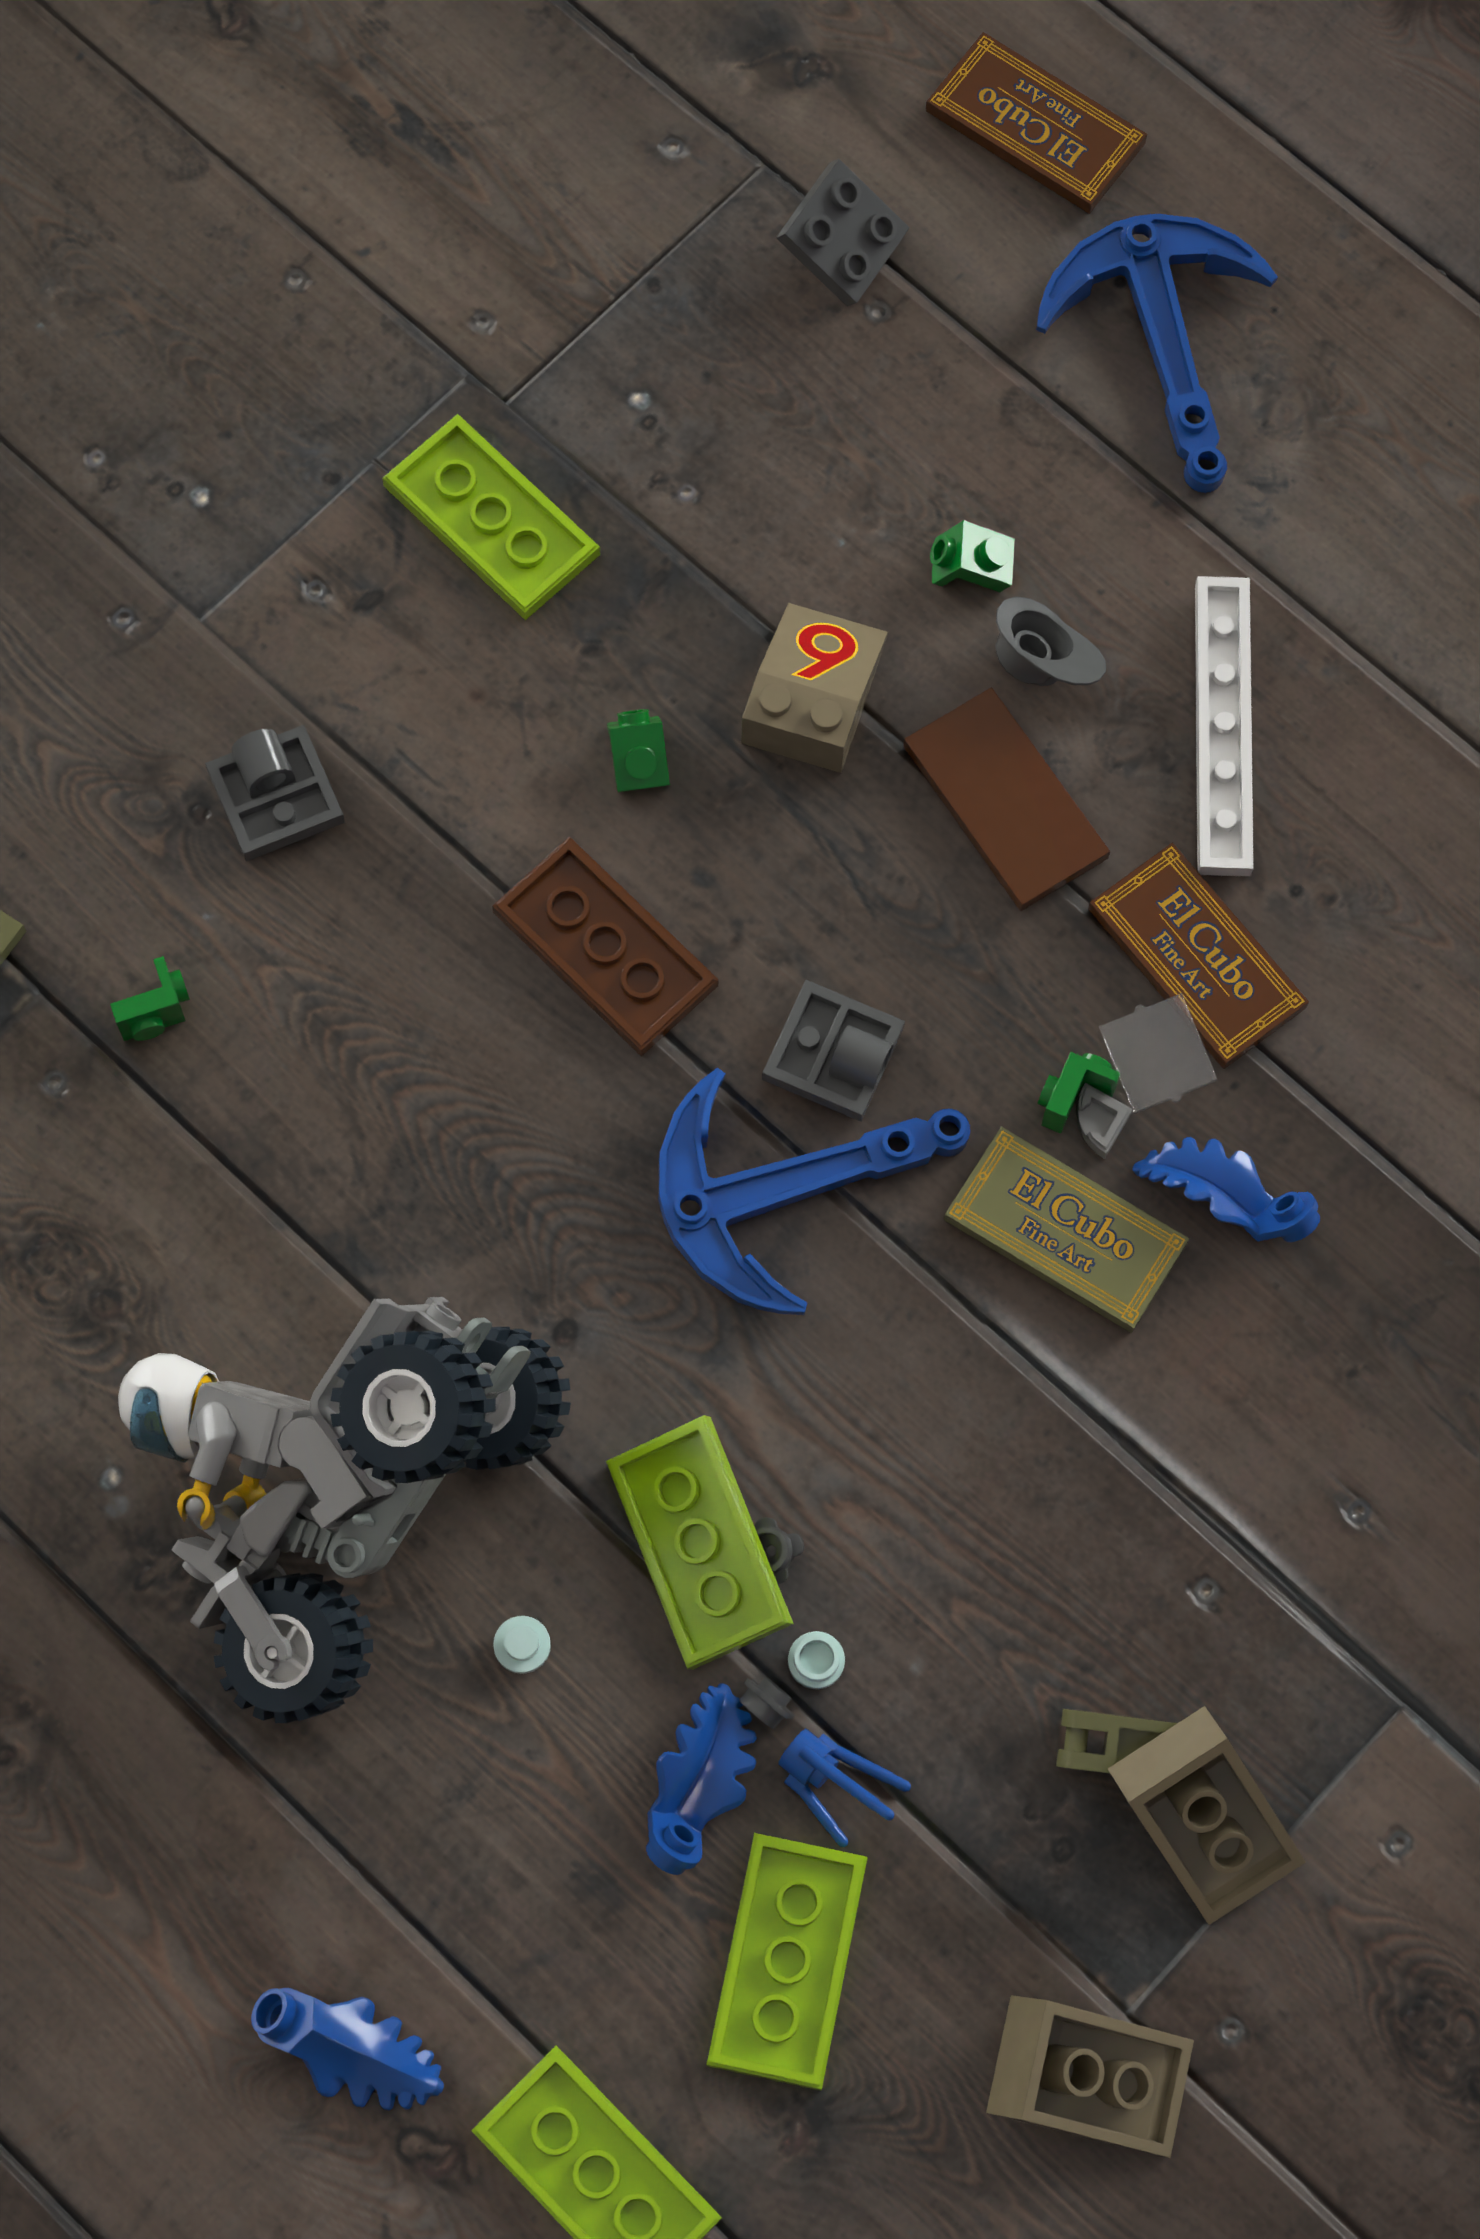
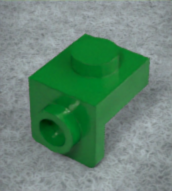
M965 520L961 521L937 536L934 540L930 552V561L933 564L932 584L943 587L954 579L960 578L997 592H1002L1012 586L1015 538Z
M648 709L618 713L617 722L607 723L617 792L670 785L663 725L659 716L649 717Z
M164 956L153 959L162 987L110 1004L123 1041L132 1038L137 1041L149 1040L161 1035L166 1027L186 1021L180 1003L188 1001L190 998L181 971L178 969L169 972Z
M1070 1052L1060 1077L1058 1078L1050 1074L1037 1104L1046 1108L1041 1126L1061 1134L1081 1087L1087 1083L1113 1097L1121 1075L1120 1072L1112 1069V1065L1100 1056L1089 1053L1080 1056Z

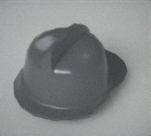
M1015 596L1004 600L997 608L996 623L1000 633L995 644L996 655L1005 671L1015 679L1026 684L1039 686L1052 685L1057 681L1071 685H1090L1100 681L1105 674L1106 661L1100 650L1087 638L1064 623L1044 604L1030 598Z

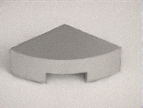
M1085 1083L1077 1105L1078 1127L1088 1146L1097 1155L1105 1159L1133 1109Z

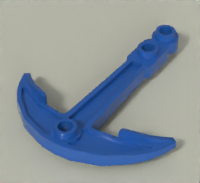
M1149 214L1113 222L1080 241L1053 272L1041 300L1036 330L1045 334L1065 311L1090 296L1093 284L1118 275L1124 276L1127 279L1167 400L1164 410L1177 455L1186 461L1184 479L1195 491L1203 493L1214 491L1224 480L1227 471V461L1222 452L1216 449L1220 437L1207 392L1199 385L1170 265L1204 262V272L1207 274L1236 276L1261 283L1268 287H1271L1277 281L1278 276L1266 260L1238 236L1198 218ZM1132 235H1145L1150 240L1139 242ZM1185 415H1197L1202 419V422L1192 424L1186 420ZM1209 460L1216 467L1212 470H1205L1200 467L1198 461Z
M716 1068L691 1089L673 1114L659 1154V1204L664 1224L673 1244L700 1278L735 1301L758 1310L778 1314L804 1315L807 1302L795 1296L775 1281L751 1254L742 1258L726 1227L867 1177L880 1179L926 1165L935 1154L944 1157L955 1156L963 1151L970 1136L969 1121L961 1112L954 1109H942L934 1113L928 1121L912 1118L866 1132L857 1141L719 1178H711L707 1174L703 1148H707L710 1113L726 1074L719 1068ZM943 1122H952L958 1127L959 1132L954 1136H947L941 1132L939 1125ZM894 1137L902 1138L907 1143L908 1148L902 1152H896L889 1147L888 1141ZM689 1200L695 1201L699 1204L701 1211L693 1216L686 1215L680 1208L681 1204Z

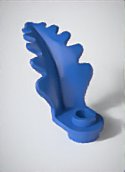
M1192 1137L1184 1138L1180 1149L1177 1148L1174 1142H1166L1160 1154H1158L1157 1150H1151L1145 1159L1136 1162L1132 1168L1136 1176L1140 1178L1148 1177L1151 1182L1164 1180L1163 1184L1168 1188L1186 1187L1184 1191L1185 1197L1192 1201L1210 1202V1212L1218 1221L1243 1227L1257 1242L1282 1237L1286 1242H1295L1311 1234L1320 1222V1215L1317 1212L1318 1202L1311 1193L1288 1192L1280 1197H1272L1265 1191L1255 1164L1249 1154L1239 1150L1231 1158H1227L1222 1143L1217 1139H1210L1202 1152L1198 1150L1196 1140Z
M720 1683L717 1687L708 1686V1693L702 1692L700 1694L699 1701L703 1708L698 1704H693L690 1709L695 1729L685 1724L678 1725L676 1729V1740L680 1753L664 1752L659 1756L656 1763L659 1795L647 1813L649 1842L646 1845V1852L650 1860L658 1868L669 1874L680 1875L686 1869H692L699 1863L702 1858L701 1832L704 1826L711 1819L740 1806L745 1801L747 1790L741 1783L735 1780V1776L752 1771L756 1766V1759L738 1748L754 1743L757 1739L755 1731L742 1728V1726L748 1725L752 1721V1717L748 1712L739 1709L743 1704L739 1701V1698L732 1694L730 1687L726 1684Z
M272 1988L264 1992L254 2005L251 2022L254 2030L258 2032L259 2038L274 2048L301 2058L310 2072L318 2093L322 2096H335L342 2086L347 2083L352 2103L357 2107H364L376 2089L380 2106L384 2110H391L393 2108L396 2096H398L400 2106L407 2110L412 2107L415 2097L420 2105H425L430 2096H438L443 2091L444 2083L439 2078L441 2066L439 2064L430 2066L434 2053L429 2050H423L416 2054V2051L422 2044V2039L416 2035L397 2042L402 2027V2022L397 2017L392 2016L373 2024L375 2005L368 1998L359 1997L346 2002L328 2005L292 1988Z

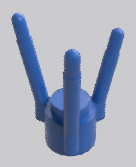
M805 1728L787 1747L778 1765L789 1773L784 1783L802 1798L838 1846L846 1847L848 1845V1838L808 1785L810 1783L819 1789L829 1778L885 1820H892L894 1818V1811L837 1769L838 1760L903 1792H908L911 1789L910 1782L839 1746L824 1733L818 1738Z

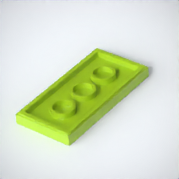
M458 414L382 478L384 487L524 620H527L600 556V546Z
M703 1415L606 1461L687 1669L694 1670L794 1624L711 1417Z
M754 1833L707 2060L708 2067L819 2091L822 2090L867 1856Z
M557 2046L471 2130L573 2239H703L722 2219L708 2202Z

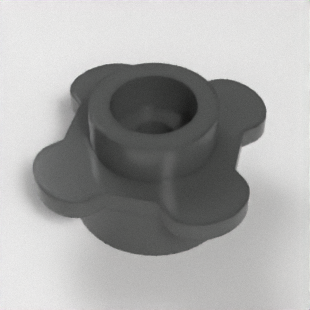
M761 1518L755 1523V1529L778 1584H781L788 1578V1567L794 1557L803 1553L804 1541L798 1534H787L779 1529L776 1520L773 1518ZM771 1545L776 1548L774 1556L767 1554V1548Z
M765 1677L760 1684L753 1679L747 1678L744 1684L748 1689L739 1701L766 1725L775 1729L783 1718L791 1720L795 1716L786 1707L792 1698L770 1679Z

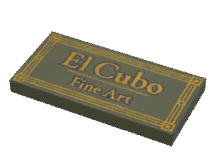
M1002 1126L944 1215L946 1222L1130 1333L1134 1331L1189 1241L1188 1237Z

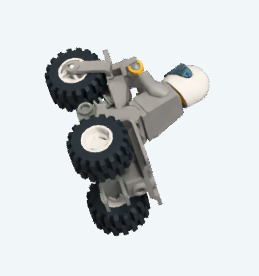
M428 1297L425 1304L397 1305L389 1298L374 1299L314 1390L310 1401L238 1382H219L215 1372L176 1354L158 1353L138 1361L128 1371L120 1386L118 1404L120 1417L130 1431V1439L134 1448L182 1463L189 1459H195L189 1475L195 1478L194 1486L180 1495L177 1508L184 1522L187 1516H189L197 1528L206 1532L215 1541L199 1536L178 1539L172 1551L184 1560L182 1566L191 1576L202 1582H213L215 1584L190 1622L198 1629L223 1623L227 1624L225 1629L215 1631L214 1643L222 1645V1654L215 1655L214 1662L215 1668L224 1666L227 1677L221 1679L220 1682L225 1691L235 1689L238 1692L233 1702L241 1709L255 1706L253 1717L263 1721L275 1717V1723H290L335 1710L345 1704L343 1699L356 1694L361 1685L355 1679L367 1676L371 1663L363 1660L364 1654L373 1652V1639H364L363 1634L364 1628L371 1627L368 1616H357L355 1609L361 1603L354 1594L342 1597L340 1594L344 1585L336 1580L323 1582V1575L315 1573L287 1575L277 1563L280 1551L283 1553L304 1551L302 1557H316L315 1562L318 1564L329 1562L332 1570L344 1578H355L378 1572L389 1562L446 1474L456 1473L464 1467L476 1470L489 1468L491 1470L520 1465L532 1461L533 1455L545 1453L551 1447L548 1439L559 1437L565 1427L557 1420L559 1416L569 1415L571 1402L562 1401V1391L571 1389L569 1378L559 1379L557 1371L564 1367L559 1356L548 1357L546 1355L551 1346L543 1339L532 1340V1333L523 1329L492 1327V1323L484 1317L473 1318L464 1329H461L459 1327L462 1321L461 1318L446 1307L449 1301L444 1297ZM229 1453L242 1457L239 1471L244 1474L242 1484L227 1492L221 1504L213 1506L208 1498L211 1485L217 1486ZM269 1465L279 1468L292 1466L300 1469L305 1477L284 1481L267 1494L259 1484L260 1479L266 1477Z

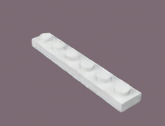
M1198 576L1195 584L1197 871L1200 875L1251 876L1253 871L1250 578Z

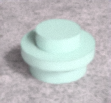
M516 1616L508 1619L498 1628L493 1646L497 1660L505 1669L518 1674H526L537 1670L545 1663L550 1653L551 1642L548 1631L541 1622L529 1616Z
M819 1631L808 1632L797 1638L792 1644L788 1655V1667L791 1675L799 1684L810 1689H823L834 1684L840 1678L845 1665V1655L840 1643L833 1636Z

